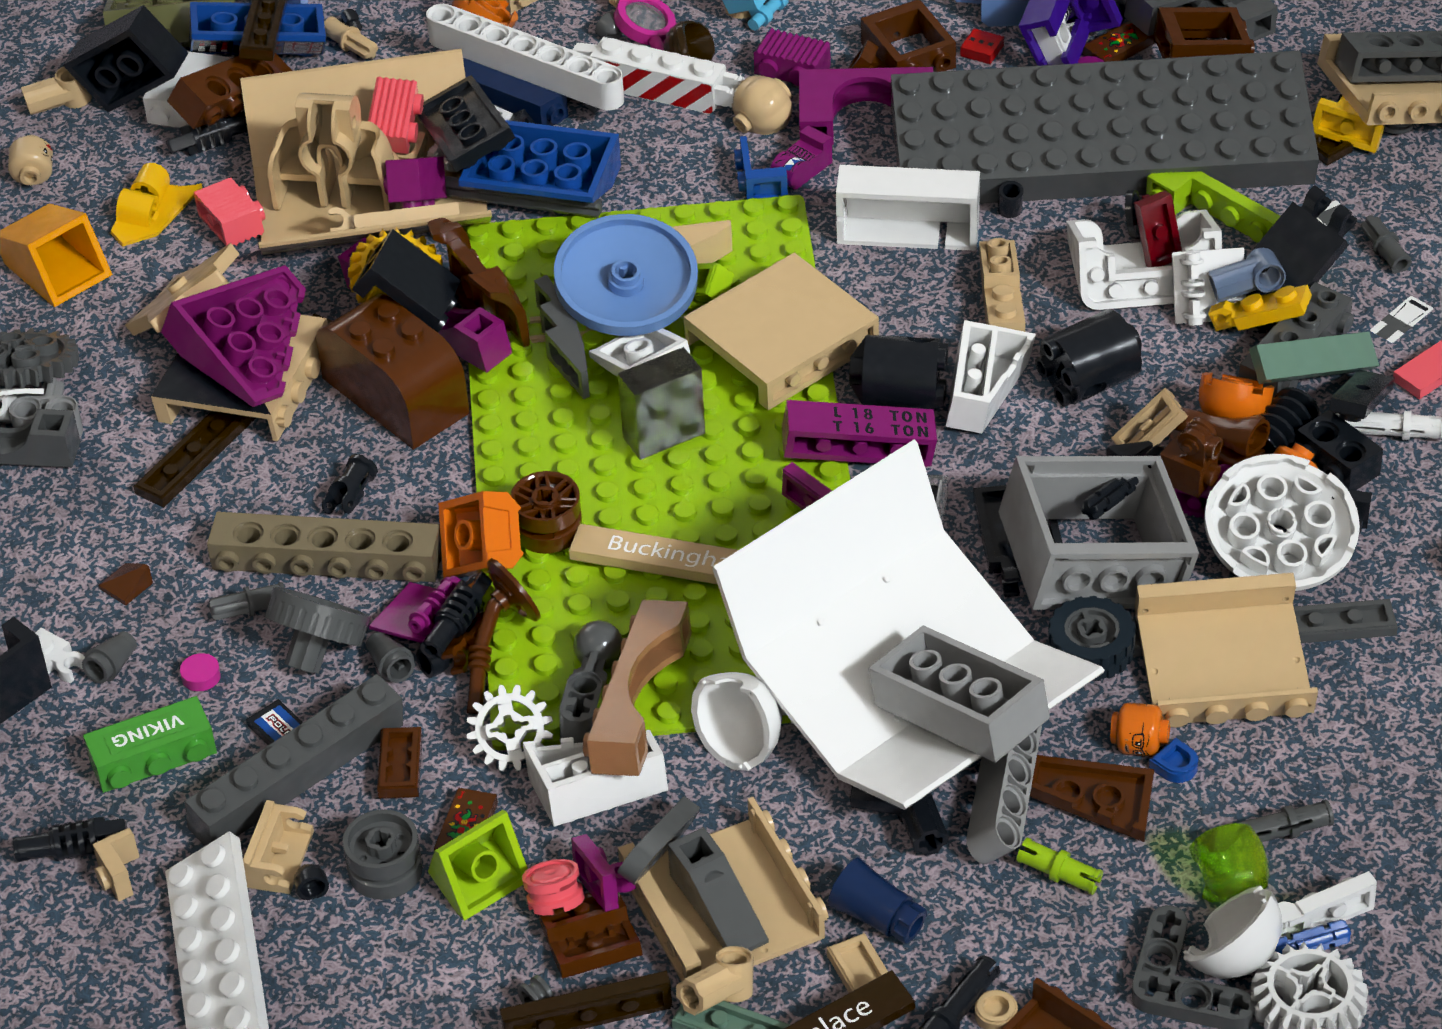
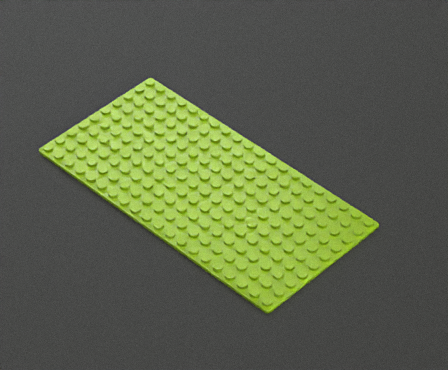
M801 195L716 201L690 205L682 204L679 206L649 207L623 211L616 210L602 212L599 216L600 218L616 214H636L654 218L671 227L730 220L733 251L713 262L719 263L734 273L730 289L794 252L816 268L805 201ZM568 215L481 223L463 227L469 238L471 248L476 251L480 262L485 268L498 266L507 277L526 312L529 336L544 335L541 323L530 324L529 317L540 316V310L536 302L534 280L547 275L554 284V263L559 248L565 239L577 228L597 218ZM693 300L683 315L670 325L664 327V329L685 339L684 316L705 305L706 302ZM576 320L579 331H586V326ZM595 330L587 331L582 335L590 397L583 399L547 358L546 342L532 343L530 340V345L523 347L509 331L507 335L512 354L487 373L469 363L476 493L495 491L508 492L511 495L515 484L529 474L541 471L559 472L573 479L579 488L582 524L740 550L802 511L801 508L782 495L783 468L791 462L832 491L850 480L848 462L784 458L782 423L787 400L838 403L833 372L772 409L767 410L759 404L758 386L703 341L698 340L689 345L690 354L686 360L687 365L681 371V374L674 379L665 380L654 386L670 389L675 393L677 401L675 415L668 420L656 422L646 419L641 414V395L636 396L623 391L619 377L590 358V350L596 349L617 338L618 336ZM521 546V550L524 552L523 556L513 568L507 569L529 594L537 606L541 618L538 621H533L520 615L512 608H509L506 612L501 610L489 647L492 648V653L490 655L491 663H489L490 671L487 672L489 693L496 697L499 695V685H503L507 693H512L515 685H520L522 696L525 697L531 690L536 693L533 701L535 705L545 701L547 707L541 712L542 717L551 716L553 722L545 725L544 730L553 733V739H543L541 744L544 746L561 745L560 705L568 677L573 674L575 669L581 667L573 647L574 638L578 630L588 622L602 620L614 625L621 633L622 638H627L631 616L637 614L642 600L688 602L692 632L684 656L655 674L642 688L635 701V709L644 718L645 730H650L653 736L696 732L691 713L692 694L702 678L725 672L746 673L757 677L742 658L718 584L570 560V547L560 552L543 554L532 552ZM493 582L483 596V601L485 602L483 606L484 611L487 602L491 599L490 594L496 590ZM612 667L604 670L608 674L607 684L611 680ZM512 702L514 711L521 716L534 715L523 704ZM498 705L490 710L491 723L499 714ZM782 715L781 724L791 723L788 715ZM512 718L505 719V726L497 731L499 733H506L507 737L512 739L515 737V730L521 729V726L525 725H521V723L515 724ZM537 731L527 733L521 742L522 748L523 742L534 741ZM492 741V746L495 750H507L506 745L500 741Z

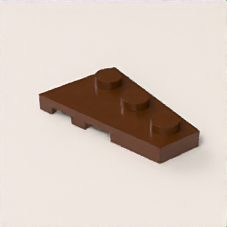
M1037 755L1030 797L1145 842L1154 769Z

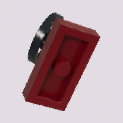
M1128 190L1125 196L1127 229L1131 239L1141 238L1146 266L1159 267L1172 263V252H1182L1172 195L1167 191H1162L1152 196L1149 194L1144 195L1141 200L1137 190Z

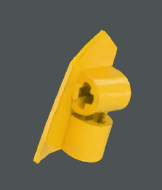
M156 163L144 164L133 181L131 188H123L119 194L116 205V221L111 229V235L122 247L158 236L194 198L193 193L202 189V183L186 186L170 185V177L165 168Z

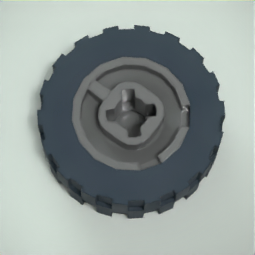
M1097 596L1076 597L1075 600L1062 603V606L1056 608L1053 612V617H1050L1048 646L1102 666L1105 672L1093 681H1101L1104 678L1110 679L1115 677V674L1122 673L1126 669L1127 664H1130L1133 660L1135 621H1132V615L1129 611L1124 610V606L1112 602L1111 599L1105 597L1104 599L1097 598Z

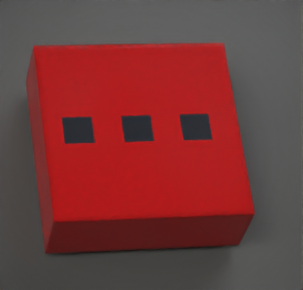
M974 28L961 45L960 56L991 65L1004 46V36Z

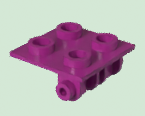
M456 576L445 577L437 589L409 582L369 625V629L422 643L435 625L434 616L461 580Z

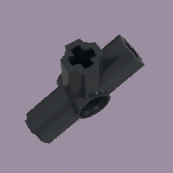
M852 786L850 795L851 808L896 814L900 822L905 826L914 852H921L927 856L939 853L940 849L948 844V834L933 799L932 792L906 810H903Z

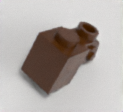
M1197 417L1191 420L1182 433L1178 432L1160 453L1173 488L1196 498H1199L1208 486L1213 487L1221 472V466L1218 465V456L1223 446V439L1217 437L1214 426L1204 418Z

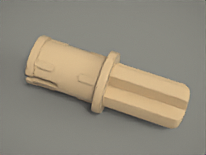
M333 16L324 21L326 37L339 43L341 49L344 51L351 50L364 59L375 58L378 50L377 44L363 36L357 27H349Z

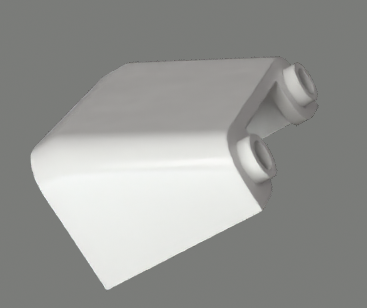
M1207 210L1187 211L1176 217L1182 251L1222 249V230ZM1085 219L1066 221L1067 240L1078 290L1082 301L1087 307L1104 310L1174 304L1172 263L1159 267H1147L1141 242L1103 245L1102 230L1097 223Z

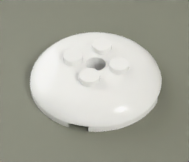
M1264 454L1245 459L1222 474V478L1209 493L1204 514L1208 541L1222 564L1237 577L1294 573L1295 591L1319 586L1336 576L1346 566L1354 553L1359 537L1358 511L1352 496L1344 484L1331 472L1327 475L1320 469L1309 465L1310 460L1287 454ZM1274 525H1280L1287 529V531L1284 533L1283 530L1277 529Z

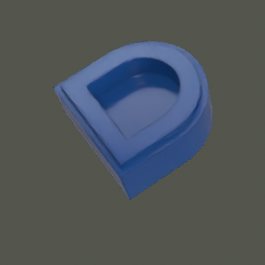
M1174 738L1149 760V768L1154 769L1155 773L1170 782H1187L1198 771V755L1191 747Z

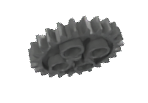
M33 328L22 333L19 329L8 333L0 332V386H5V389H11L13 386L25 388L26 386L33 385L38 387L42 381L53 383V377L64 378L65 373H72L73 367H78V345L75 339L69 338L68 334L60 335V331L48 334V329L34 332Z

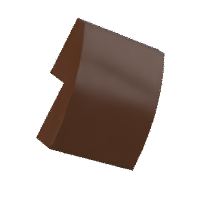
M619 892V908L605 912L590 893L584 894L585 899L583 902L570 911L564 912L562 907L553 909L554 915H538L562 979L643 955L641 942L629 921L627 906Z

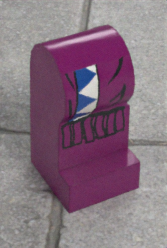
M808 125L800 131V139L788 148L787 151L780 152L774 158L770 168L786 167L788 187L798 189L833 163L832 137Z

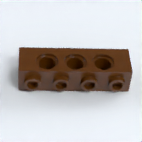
M276 53L273 61L243 59L236 56L181 77L167 102L193 129L206 124L210 126L228 115L233 117L244 110L240 78L289 72L292 70Z

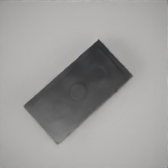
M472 75L426 100L423 104L422 114H416L455 172L472 167L480 158L491 152L503 149L508 142L516 138L510 126Z

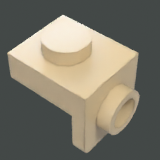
M127 828L93 844L98 867L94 868L97 879L104 891L111 888L118 902L134 895L128 871L124 864L139 858L134 834L130 828Z

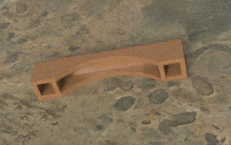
M642 600L637 614L631 616L629 635L627 638L622 639L619 660L614 661L612 664L610 683L605 684L603 687L600 708H595L593 712L592 729L590 732H586L583 738V754L585 757H589L591 774L640 775L648 754L644 718L635 709L634 704L642 688L655 674L684 656L692 634L688 602Z

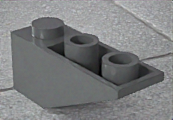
M704 827L668 843L670 876L723 948L740 946L752 951L769 943V938L725 854Z

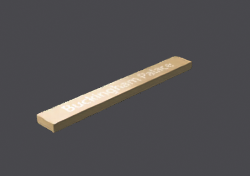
M580 524L570 546L569 557L570 560L717 584L712 570L713 566L738 550Z

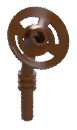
M493 558L487 561V568L496 590L490 594L491 599L487 602L474 643L469 646L468 650L470 654L468 655L467 669L470 671L467 713L478 714L472 706L474 702L483 705L486 672L490 671L489 663H491L490 655L492 653V648L489 647L501 610L506 612L509 608H512L520 615L533 621H538L541 618L537 606L526 590L501 563Z

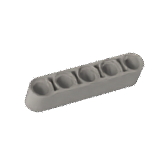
M1042 725L996 763L984 757L981 758L967 832L968 850L972 857L981 864H988L1021 845Z

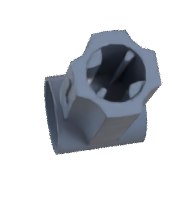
M1264 247L1251 251L1245 260L1209 271L1208 275L1218 303L1256 290L1265 293L1274 292L1280 289L1286 280V273L1274 252Z

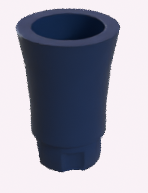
M860 857L853 859L843 869L835 881L828 898L829 908L850 915L888 937L893 936L904 944L912 941L917 936L927 917V910L914 902L911 896L896 888L876 873Z

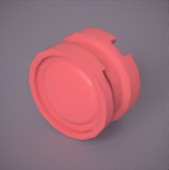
M554 859L538 863L527 869L522 875L524 890L528 892L526 899L529 911L533 910L534 914L546 916L554 915L553 909L563 907V911L567 912L579 906L585 899L582 884L577 881V877L580 874L578 864L572 860Z

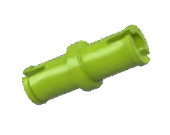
M1028 837L1023 841L1022 846L1025 847V851L1019 849L1016 859L1018 863L1026 864L1048 874L1049 880L1056 883L1062 880L1088 892L1090 895L1095 893L1098 886L1091 880L1100 883L1103 870L1093 868L1071 858V853L1063 849L1057 852L1032 841Z

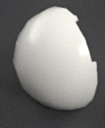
M739 672L713 674L699 680L692 694L691 713L695 730L706 750L718 761L733 770L749 771L768 759L779 740L782 714L779 704L767 686L757 677Z
M1260 885L1248 888L1228 899L1216 908L1203 924L1209 935L1207 949L1201 951L1192 945L1188 950L1183 951V958L1193 968L1219 979L1252 974L1273 956L1282 932V914L1273 893L1263 889Z

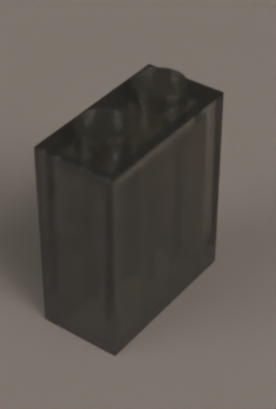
M684 347L618 373L623 438L640 460L705 434L702 369Z

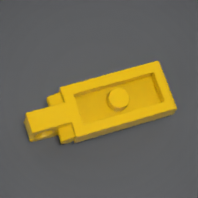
M1308 284L1298 287L1285 286L1276 292L1265 295L1252 294L1234 303L1227 300L1211 306L1208 315L1216 331L1237 327L1238 331L1304 316L1312 294Z

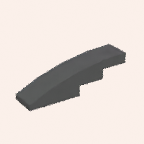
M545 275L534 280L537 307L540 310L542 333L545 335L547 358L583 399L590 397L584 344L577 322L564 309L557 297L554 284Z

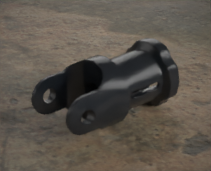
M360 454L350 456L346 464V470L342 476L334 479L322 500V509L326 514H331L336 506L341 503L343 511L347 514L355 509L364 496L363 490L367 483L373 481L378 473L377 466L372 460Z

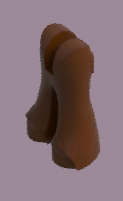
M1181 407L1188 417L1169 434L1170 443L1178 432L1182 433L1191 420L1197 417L1204 418L1214 426L1217 437L1223 439V446L1218 456V465L1227 464L1233 466L1245 459L1268 454L1266 450L1261 448L1266 445L1269 437L1270 423L1261 415L1228 418Z

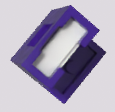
M1029 0L1019 28L1038 66L1077 64L1089 33L1120 27L1123 18L1115 0Z

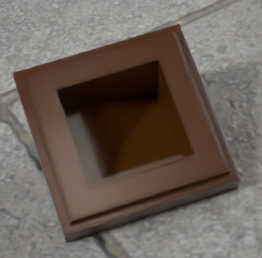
M125 563L98 585L99 589L122 604L127 605L153 584L150 567L146 564Z

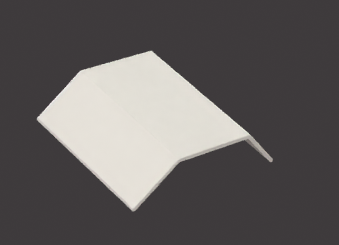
M915 439L712 568L739 650L749 668L767 686L776 702L839 780L903 810H906L982 757L876 706L868 668L922 625L1044 679L1049 710L1105 672L1102 666L1035 641L945 532L922 455Z

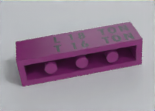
M787 400L782 423L784 458L877 463L915 439L925 467L932 466L937 444L934 409Z

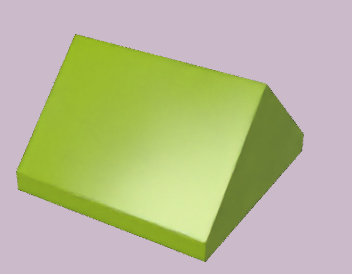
M501 810L436 849L428 873L456 913L465 921L523 885L522 875L528 867L508 813L505 810Z

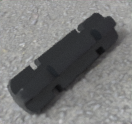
M1121 477L1120 480L1118 478L1110 480L1098 489L1095 494L1090 495L1083 501L1084 505L1081 507L1082 514L1087 515L1090 520L1098 519L1105 514L1104 512L1109 511L1125 499V496L1133 493L1137 488L1135 485L1139 483V479L1133 477L1126 480Z

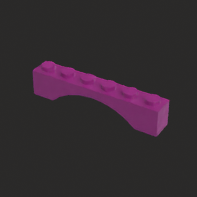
M362 238L338 256L348 289H350V280L348 278L350 257L353 252H356L359 242L366 243V238ZM453 307L446 314L449 317L447 322L438 332L451 345L457 356L485 373L512 354L504 321L481 307L475 309Z

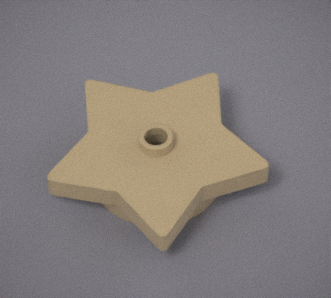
M230 243L200 265L176 275L157 298L125 324L127 329L133 336L152 327L157 333L161 332L171 302L229 283L223 273L239 256V252Z

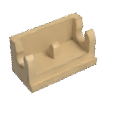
M266 800L243 858L247 888L285 894L291 893L294 885V875L301 867L314 833L313 825L304 822H294L290 818L304 820L306 811L298 807L275 804L274 801Z

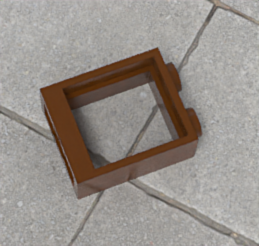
M914 0L861 18V44L864 45L869 40L877 45L879 48L876 56L885 63V68L933 67V72L956 68V41L921 0ZM922 33L931 45L900 55L891 42Z
M1159 7L1154 38L1162 58L1255 52L1254 41L1249 38L1246 22L1241 19L1237 7ZM1184 38H1227L1228 40H1185Z

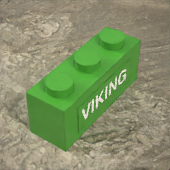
M197 696L83 735L89 761L103 793L116 788H124L130 783L153 775H161L170 769L190 762L201 761L217 753L212 727Z

